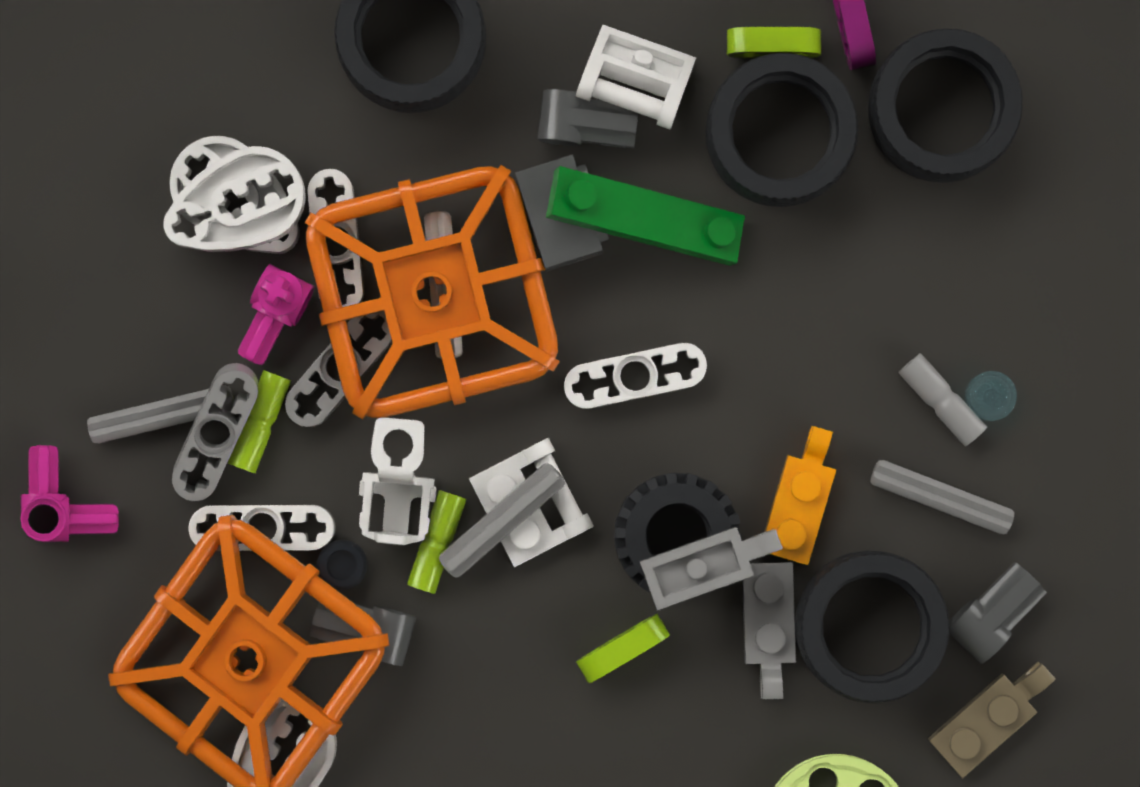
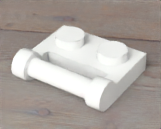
M602 25L580 80L576 97L587 101L594 97L658 120L657 126L671 130L696 57ZM602 75L606 78L616 80L624 84L636 87L638 89L650 92L656 96L664 97L665 101L617 85L615 83L600 79L599 76Z
M549 438L469 478L486 513L492 510L526 480L520 470L521 468L534 463L536 469H538L543 464L549 463L561 474L551 454L555 449ZM566 481L564 487L551 497L565 523L564 525L552 531L541 509L538 508L501 541L514 567L594 527L588 513L582 514Z

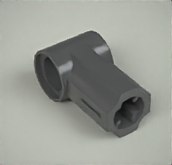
M546 89L543 90L537 140L543 143L562 146H581L582 143L634 149L638 113L602 100L591 99L587 101L578 98L574 91Z
M1014 562L978 599L976 597L971 599L950 619L949 634L979 664H983L1001 649L1012 635L1010 630L1047 592L1029 572Z
M318 602L309 636L326 642L362 637L358 631ZM355 604L377 622L381 627L382 633H388L390 646L385 647V653L381 662L403 666L417 617L381 606L373 605V608Z

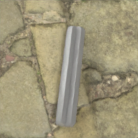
M226 386L227 396L222 408L231 412L234 398L230 387ZM209 389L90 417L87 420L89 436L93 443L99 444L194 421ZM215 403L211 404V407H218Z
M879 460L873 469L870 482L874 486L999 534H1007L1012 526L1015 512L1010 508L885 460Z
M545 463L440 554L439 560L446 571L455 578L462 576L564 487L565 481L561 474L549 463Z

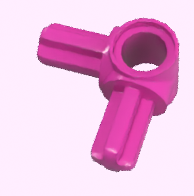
M269 264L262 273L251 296V307L258 311L238 348V354L255 364H264L284 324L290 327L292 325L295 326L301 319L313 295L315 286Z
M36 445L29 448L28 494H21L20 518L22 528L28 537L39 542H69V534H114L117 532L119 526L117 505L69 504V497H66V494H59V450L57 447L52 445ZM41 505L50 506L55 509L59 518L56 528L46 534L35 532L29 525L30 513L34 508Z

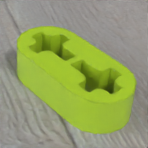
M737 27L727 30V56L758 58L778 53L798 54L809 58L821 56V29Z
M657 613L578 659L576 663L587 682L591 683L669 637L670 634Z

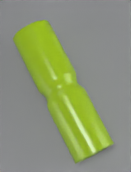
M263 370L258 382L256 402L228 460V464L256 474L271 435V426L278 417L291 380Z
M438 490L429 516V530L419 546L407 585L429 593H436L444 569L439 556L449 547V544L454 539L467 500L466 498Z

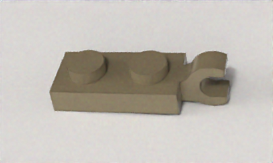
M1039 662L1032 665L1013 684L1001 673L927 739L963 779L1038 713L1028 701L1045 690L1056 678Z

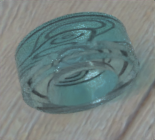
M986 371L974 376L969 381L965 390V403L981 420L995 421L1006 417L1013 410L1017 400V392L1012 380L1005 374L997 371Z

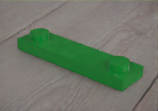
M559 166L554 170L546 218L732 266L738 261L745 215Z

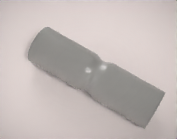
M921 353L915 356L898 372L927 405L934 408L939 419L965 447L987 428L958 394L952 392L950 385Z

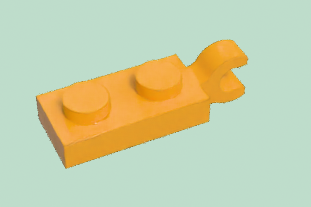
M811 426L802 459L789 455L786 457L764 531L776 529L783 549L770 553L771 555L805 565L809 564L836 473V469L822 465L830 445L832 431Z

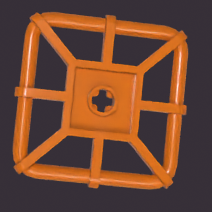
M500 165L499 168L493 166L476 167L412 184L411 180L407 179L399 181V187L332 203L321 208L316 214L310 212L304 223L308 225L306 245L323 313L319 314L321 326H327L343 393L349 405L354 408L352 414L362 420L366 416L370 418H386L453 401L454 405L466 403V397L533 381L545 375L548 370L554 372L560 362L556 359L558 354V338L541 272L545 271V266L542 258L537 259L522 195L516 181L510 176L512 172L510 169L503 165ZM487 186L459 233L425 240L417 208L418 202ZM500 193L518 263L479 273L471 239ZM404 206L413 244L377 252L335 227L334 224ZM326 237L373 264L381 298L342 307ZM522 277L538 347L490 319L482 286ZM427 278H434L437 285L445 284L447 293L439 296L440 304L431 307L427 299L419 300L417 291L425 288L424 280ZM384 311L393 344L364 391L346 321ZM486 331L531 358V360L460 378L451 339ZM438 343L447 382L377 398L404 351Z
M234 515L220 516L218 523H215L204 533L167 586L161 585L154 595L155 604L118 654L113 666V673H109L108 677L110 686H115L117 693L123 700L177 742L176 748L186 756L190 753L193 754L233 787H292L329 734L336 735L343 725L340 719L379 667L385 653V647L390 646L388 633H382L381 627L370 615L319 577L320 571L310 563L306 566L254 526L242 520H237ZM239 541L293 581L271 613L246 595ZM219 546H221L228 598L214 618L209 621L187 604L183 597ZM307 592L358 631L362 637L310 644L283 622L303 594ZM171 614L175 615L200 635L182 663L134 669L135 664ZM252 648L257 654L255 658L258 663L257 669L250 668L243 673L237 668L241 660L236 656L238 649L248 651ZM364 650L360 659L324 708L320 707L292 685L311 658ZM183 676L210 698L191 725L188 726L142 690L136 683ZM283 699L313 722V724L274 776L272 774L265 722ZM222 708L247 726L254 776L203 737L205 731Z

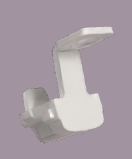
M384 417L378 418L375 421L371 457L378 468V473L364 472L360 481L359 495L363 496V507L360 513L359 527L362 529V535L375 540L377 543L406 545L424 540L425 534L428 533L430 519L428 518L430 502H435L437 487L434 486L435 479L417 477L413 472L420 466L424 456L425 426L421 421ZM392 430H404L413 440L412 452L402 459V467L391 466V457L386 454L383 447L385 436ZM374 493L381 494L385 499L383 531L381 532L369 531ZM419 497L422 498L418 535L408 534L411 501Z

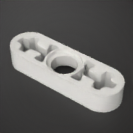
M325 169L316 173L308 185L309 212L316 214L321 208L328 206L326 199L318 197L317 192L318 190L325 189L326 180L334 179L337 187L345 189L344 195L337 196L336 202L355 198L354 188L348 177L335 169ZM357 218L334 224L335 227L346 230L350 236L359 240ZM350 250L339 256L330 255L332 265H342L351 260L354 263L353 270L343 268L344 280L347 285L355 286V294L348 295L346 299L347 304L342 305V307L361 303L365 293L361 257Z
M679 343L577 365L567 374L564 382V391L568 400L578 408L591 409L693 387L703 379L707 369V362L703 352L693 344ZM685 352L688 359L697 360L698 368L691 370V379L682 380L681 374L674 372L664 375L668 385L657 386L658 371L651 357L661 355V366L676 362L677 353ZM635 361L644 364L650 373L649 383L645 388L638 391L626 388L620 377L622 368L626 364ZM614 366L613 383L619 392L618 396H608L609 386L594 390V399L590 401H585L582 393H573L572 385L579 382L580 373L588 372L592 380L607 377L602 369L603 367Z
M318 505L205 506L197 510L189 522L190 538L197 545L204 533H200V523L208 522L209 514L211 513L216 514L218 522L220 516L241 512L240 520L248 524L256 514L266 513L275 520L277 526L276 534L271 540L284 550H317L323 548L331 542L336 530L332 514L324 507ZM292 512L290 523L306 522L308 520V513H316L317 521L326 524V531L317 534L316 542L308 541L307 533L291 532L292 543H283L286 523L282 513ZM243 543L239 544V551H252Z

